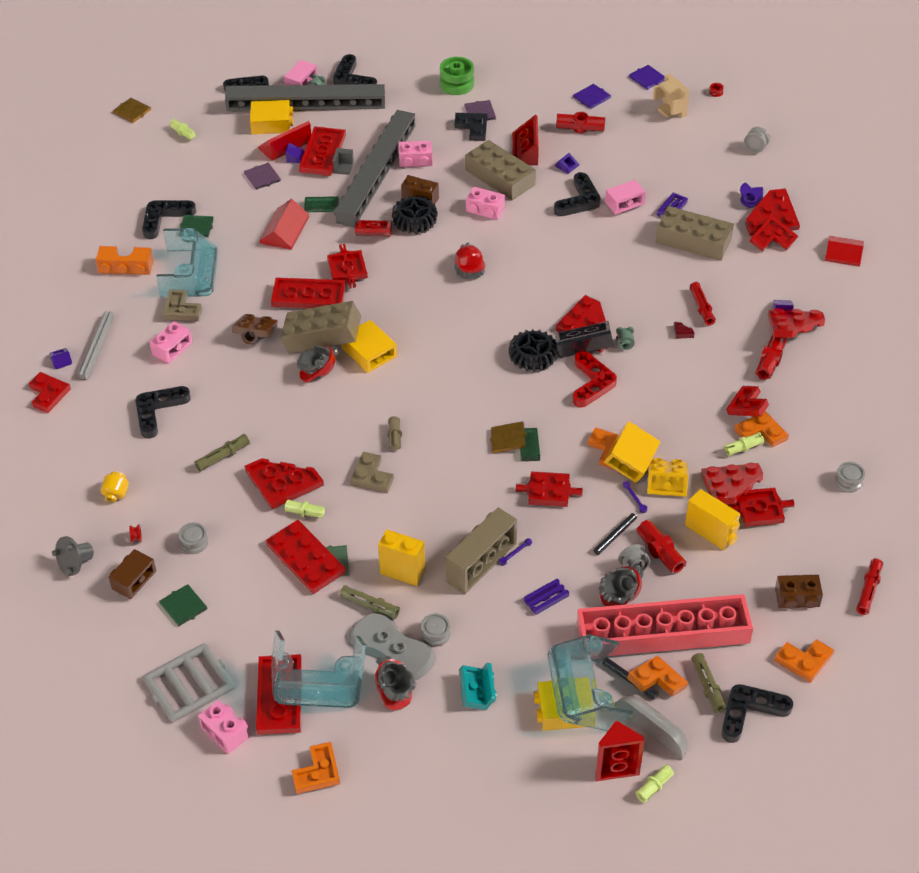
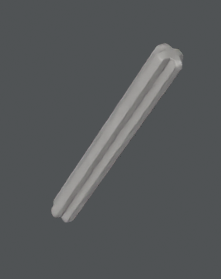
M105 311L78 373L81 380H87L90 376L114 318L111 311Z

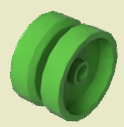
M457 56L449 57L442 61L440 64V87L445 93L463 95L473 89L474 65L472 61Z

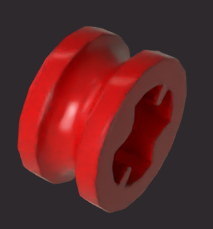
M712 83L709 87V94L714 97L722 96L724 86L721 83Z
M137 524L136 527L130 525L131 543H135L136 540L142 542L140 524Z

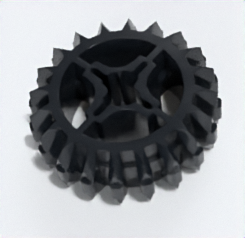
M421 195L419 197L407 196L406 199L401 198V201H397L392 210L393 223L397 226V229H401L402 232L407 231L408 234L414 232L415 235L417 232L423 233L424 230L429 231V228H433L438 216V211L432 200H428L427 197L422 198Z
M533 328L531 331L525 329L524 333L519 332L518 335H514L509 343L511 361H513L514 366L518 365L519 369L525 368L526 372L529 369L533 370V372L537 369L540 371L543 368L548 369L549 365H553L554 361H556L558 353L556 340L553 339L552 335H548L547 331L542 333L540 329L538 331H534Z

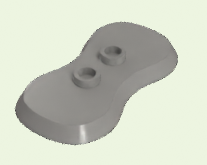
M377 613L369 614L361 619L350 632V643L357 651L375 656L376 658L390 656L392 659L400 661L412 672L414 681L423 677L434 665L435 653L432 648L424 642L403 635L397 629L394 622L384 615Z

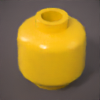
M111 472L104 476L100 489L101 494L110 502L122 500L126 496L129 481L124 474Z

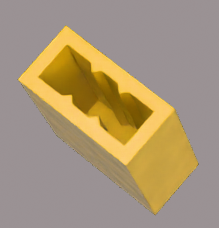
M289 100L251 101V134L284 133L290 130V126H293V106L290 107Z
M372 320L359 325L356 342L342 344V349L367 373L397 357V344Z
M628 421L620 430L604 463L637 483L645 474L661 441Z
M700 489L688 500L685 526L717 547L725 550L729 545L732 546L738 538L736 534L740 526V513Z
M386 529L378 543L380 574L418 586L426 571L424 541Z
M590 678L542 681L537 683V691H534L533 694L534 703L539 704V709H536L537 723L541 722L542 731L595 726L596 714Z

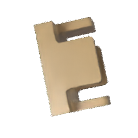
M671 74L665 75L664 82L656 85L653 92V99L655 101L663 98L662 102L665 103L658 107V111L666 118L676 114L681 118L687 116L690 90Z

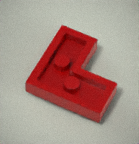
M771 215L751 237L749 242L762 252L773 240L785 250H788L797 240L798 235Z
M39 372L29 382L30 389L40 393L32 401L33 407L49 413L71 390L70 384L42 372Z
M742 386L726 408L728 415L761 417L769 403L767 399H757L761 393L759 386Z

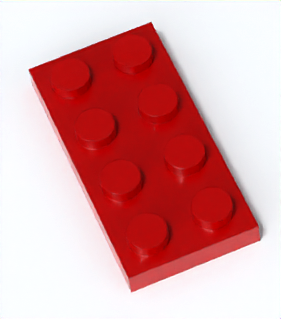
M314 126L299 165V172L331 176L333 172V157L336 149L341 148L343 145L346 130Z
M276 277L271 307L308 309L341 303L344 301L346 280Z
M299 519L266 539V545L312 594H315L346 573L345 567Z
M301 654L258 656L257 735L301 733Z

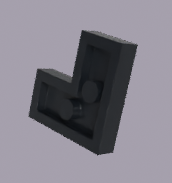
M455 112L454 128L470 129L469 140L486 141L487 114Z

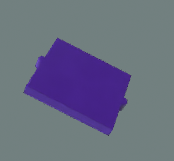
M646 65L641 69L638 68L637 71L629 74L631 79L646 90L664 82L665 79L664 75L650 65Z
M593 83L573 94V97L580 101L581 104L592 109L610 99L611 95Z

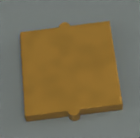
M130 97L124 103H120L113 110V113L134 123L141 117H144L151 110V107Z
M524 421L491 427L490 442L492 443V453L525 448V437L527 434L524 428Z

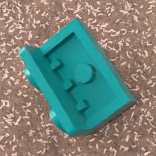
M486 663L483 668L462 665L459 669L463 706L487 710L495 702L497 692L494 689L492 664Z

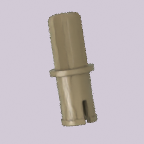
M392 416L388 419L389 430L387 436L389 437L390 448L393 451H397L401 448L402 431L400 430L399 417Z

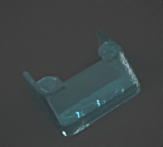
M192 228L163 229L167 252H192L190 264L177 266L174 274L156 275L160 297H167L169 289L187 290V297L211 295L215 285L218 260L217 246Z
M275 630L271 671L272 694L276 702L284 705L351 708L359 702L367 647L360 636L355 637L353 656L340 657L335 663L334 672L293 669L291 655L283 652L285 640L281 632Z
M585 635L555 644L548 651L547 655L557 711L563 721L608 731L616 720L624 724L634 715L633 711L615 707L611 694L605 690L597 689L592 661L601 663L619 645L618 641L594 635Z

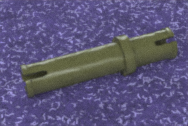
M242 434L232 441L228 440L222 447L194 461L195 466L201 472L225 457L233 456L236 454V451L249 445L250 441L246 434Z
M344 585L340 591L341 598L373 610V613H381L392 619H396L399 615L400 607L385 602L383 598L379 597L377 599L347 585ZM355 595L365 599L366 601L356 598ZM373 603H375V604H377V605H380V606H382V607H385V609H383V608H381V607H378V606L374 605Z
M697 653L693 655L691 661L704 687L705 697L709 699L714 713L723 712L727 706L720 694L721 688L716 684L704 654ZM702 669H704L707 678H705ZM710 687H712L715 697L713 696Z

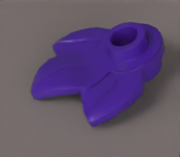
M746 182L740 186V193L742 195L740 201L745 207L752 208L757 206L763 199V187L751 188Z

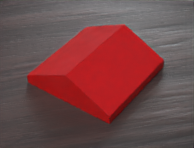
M358 220L355 234L357 236L391 237L392 221Z
M829 236L825 261L860 267L864 241Z

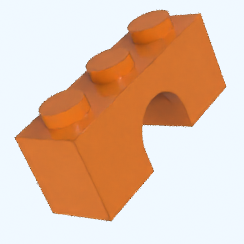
M100 246L96 257L98 273L150 275L154 261L152 249L146 247H134L130 255L119 256L117 246Z

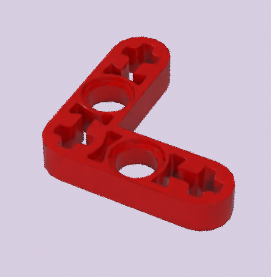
M580 351L575 354V366L592 379L573 393V404L576 407L582 408L612 390L616 386L617 376L590 353ZM598 368L600 371L593 372L591 369ZM592 387H597V388H599L600 390H599V391H592V390H590V388H592Z

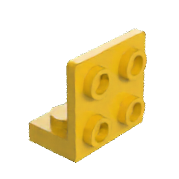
M653 458L648 466L647 494L687 497L689 475L687 462L680 459L664 461L662 458Z

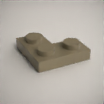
M169 289L162 314L163 319L199 321L202 311L201 303H186L187 290Z
M362 452L350 483L353 486L388 493L394 480V475L378 471L382 461L381 455Z

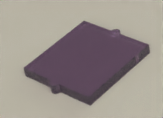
M490 100L464 104L467 113L487 114V121L496 119Z
M269 162L244 171V174L256 190L266 186L269 187L271 184L281 181V178Z

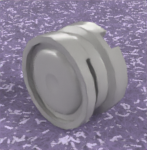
M762 127L751 128L744 138L746 148L754 153L762 152L770 142V135H767L766 130Z
M844 462L837 469L835 483L842 491L857 492L863 485L865 471L861 465L855 462Z
M192 522L180 528L178 538L180 540V547L184 552L198 554L206 549L208 537L206 529L202 524Z
M640 544L628 546L618 556V560L623 567H632L634 564H637L644 571L651 563V559Z
M433 613L425 616L422 620L421 638L427 645L435 647V645L442 646L448 642L450 638V623L444 615Z

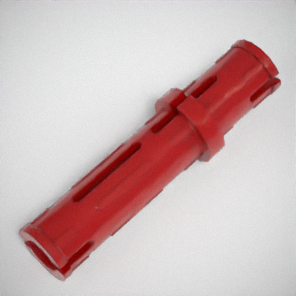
M693 282L690 284L689 289L698 306V312L703 317L707 326L713 325L716 322V318L712 313V306L707 302L700 283Z
M871 559L868 572L864 575V586L856 607V611L859 614H869L876 586L881 580L880 573L884 563L880 559Z

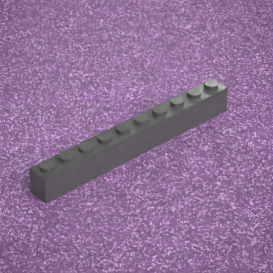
M385 84L226 86V111L251 110V101L289 100L290 107L293 106V110L385 109Z
M397 110L391 116L389 124L385 126L382 135H379L376 145H373L371 153L367 155L366 161L360 166L358 174L354 176L352 184L348 186L345 195H342L339 205L335 207L334 216H336V223L356 227L358 220L362 217L399 155V142H406L416 126L415 113Z

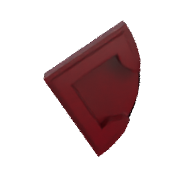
M674 322L673 327L676 339L694 338L695 333L691 327L683 325L682 322Z

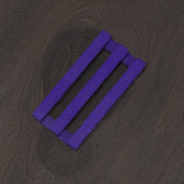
M673 192L657 210V216L664 215L666 208L670 204V207L682 210L687 204L688 198Z
M557 578L526 595L524 602L537 615L569 597V591L564 589L565 586L560 584ZM560 592L558 595H556V596H554V597H552V598L550 599L551 596H553L554 594Z

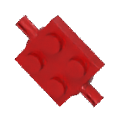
M340 244V252L327 255L332 280L348 281L349 288L352 289L353 286L354 289L356 287L355 280L368 278L362 251H347L346 245L343 244L342 248V244Z
M531 471L528 484L516 483V492H527L529 505L568 507L570 495L582 496L583 488L571 487L569 482L570 474Z
M774 487L750 490L746 495L742 494L739 496L738 505H729V507L740 513L744 526L749 527L784 523L783 508L794 507L795 503L794 499L781 500Z

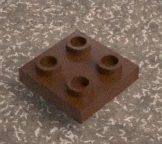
M244 314L232 325V333L241 334L243 342L252 345L260 337L267 338L277 328L278 320L272 319L269 316L255 317L253 314ZM249 331L253 332L255 337H252L249 334Z

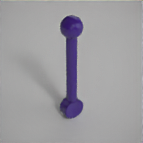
M623 482V487L629 491L639 505V511L646 513L647 506L643 505L630 487V482Z
M530 538L525 539L524 543L506 557H501L499 564L505 566L507 560L524 547L530 546L532 540Z

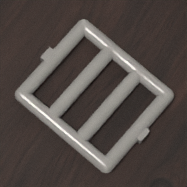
M205 643L143 676L145 684L153 694V701L156 705L161 706L171 722L183 718L235 688L234 682L224 670V663L221 659L217 660ZM202 653L224 683L223 686L214 691L192 661V658ZM183 663L205 694V696L195 701L173 671L174 668ZM165 674L186 706L174 711L154 679Z

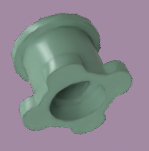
M313 74L311 76L312 80L307 82V85H325L326 78Z
M618 327L616 329L617 347L622 350L631 349L635 345L634 336L632 335L634 328Z

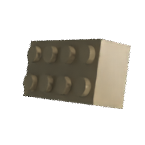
M490 140L465 154V170L501 194H504L510 200H514L535 186L536 170Z
M668 206L657 227L656 243L722 260L732 239L734 223Z
M353 301L288 312L280 339L288 353L315 349V345L324 347L356 342L361 315Z
M499 507L490 512L480 525H476L467 537L462 538L454 550H450L445 557L446 582L463 594H466L499 562L501 557H504L517 544V519Z

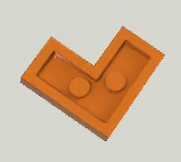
M766 411L761 417H751L736 424L734 427V431L740 437L745 438L760 432L761 436L772 447L787 441L789 437L786 431Z
M595 427L588 440V446L604 450L599 459V465L613 469L605 464L604 460L618 434Z
M817 639L806 652L786 642L775 655L774 661L811 683L833 656L834 649Z
M658 655L629 672L627 679L641 692L657 683L671 697L686 689L688 682Z
M331 742L309 746L313 766L291 770L296 794L340 784Z

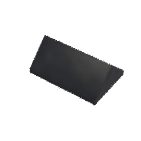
M609 321L555 333L560 358L575 355L580 351L590 352L614 346Z

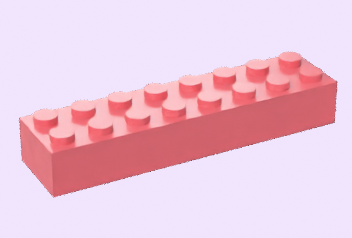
M744 594L577 609L576 624L582 658L748 644L751 642L753 626Z

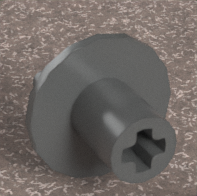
M64 536L60 537L57 541L52 555L56 556L57 563L64 574L74 576L79 573L83 561L93 558L94 551L90 543L77 544L71 537Z

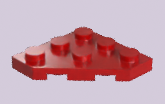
M786 188L769 190L745 221L749 236H753L771 215L792 231L799 230L800 223Z
M584 295L556 325L555 331L561 332L605 322L606 319L600 301ZM599 349L596 351L602 353L604 349Z
M780 308L768 310V319L773 337L793 338L797 336V332L806 333L813 330V326L821 327L825 324L824 314L819 310L802 311L800 309H792V311H784Z
M264 458L244 466L246 473L271 509L285 504L288 499L294 500L324 486L323 479L313 467L299 468L295 464L280 462V464L269 462V459Z
M750 462L742 465L730 464L722 467L710 466L702 468L701 477L711 496L726 505H730L739 501V496L742 494L746 495L753 489V485L756 482L760 483L763 480V471L759 463Z

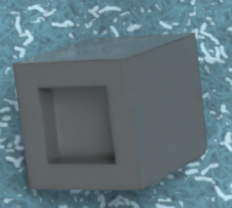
M336 149L332 161L333 173L350 174L354 163L352 149Z

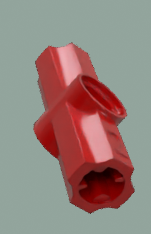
M576 112L574 115L557 113L556 128L573 129L576 133H585L587 130L604 131L606 118L588 116L585 112Z
M772 334L768 345L763 348L760 362L755 374L759 379L765 381L766 379H771L776 366L780 364L787 338L773 337Z
M645 520L641 522L636 532L648 545L651 556L655 559L659 558L671 573H679L686 566V560L675 549L671 537L667 534L663 535L651 521Z

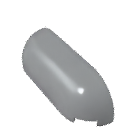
M627 696L615 702V709L683 760L687 751V739L677 725L639 697Z

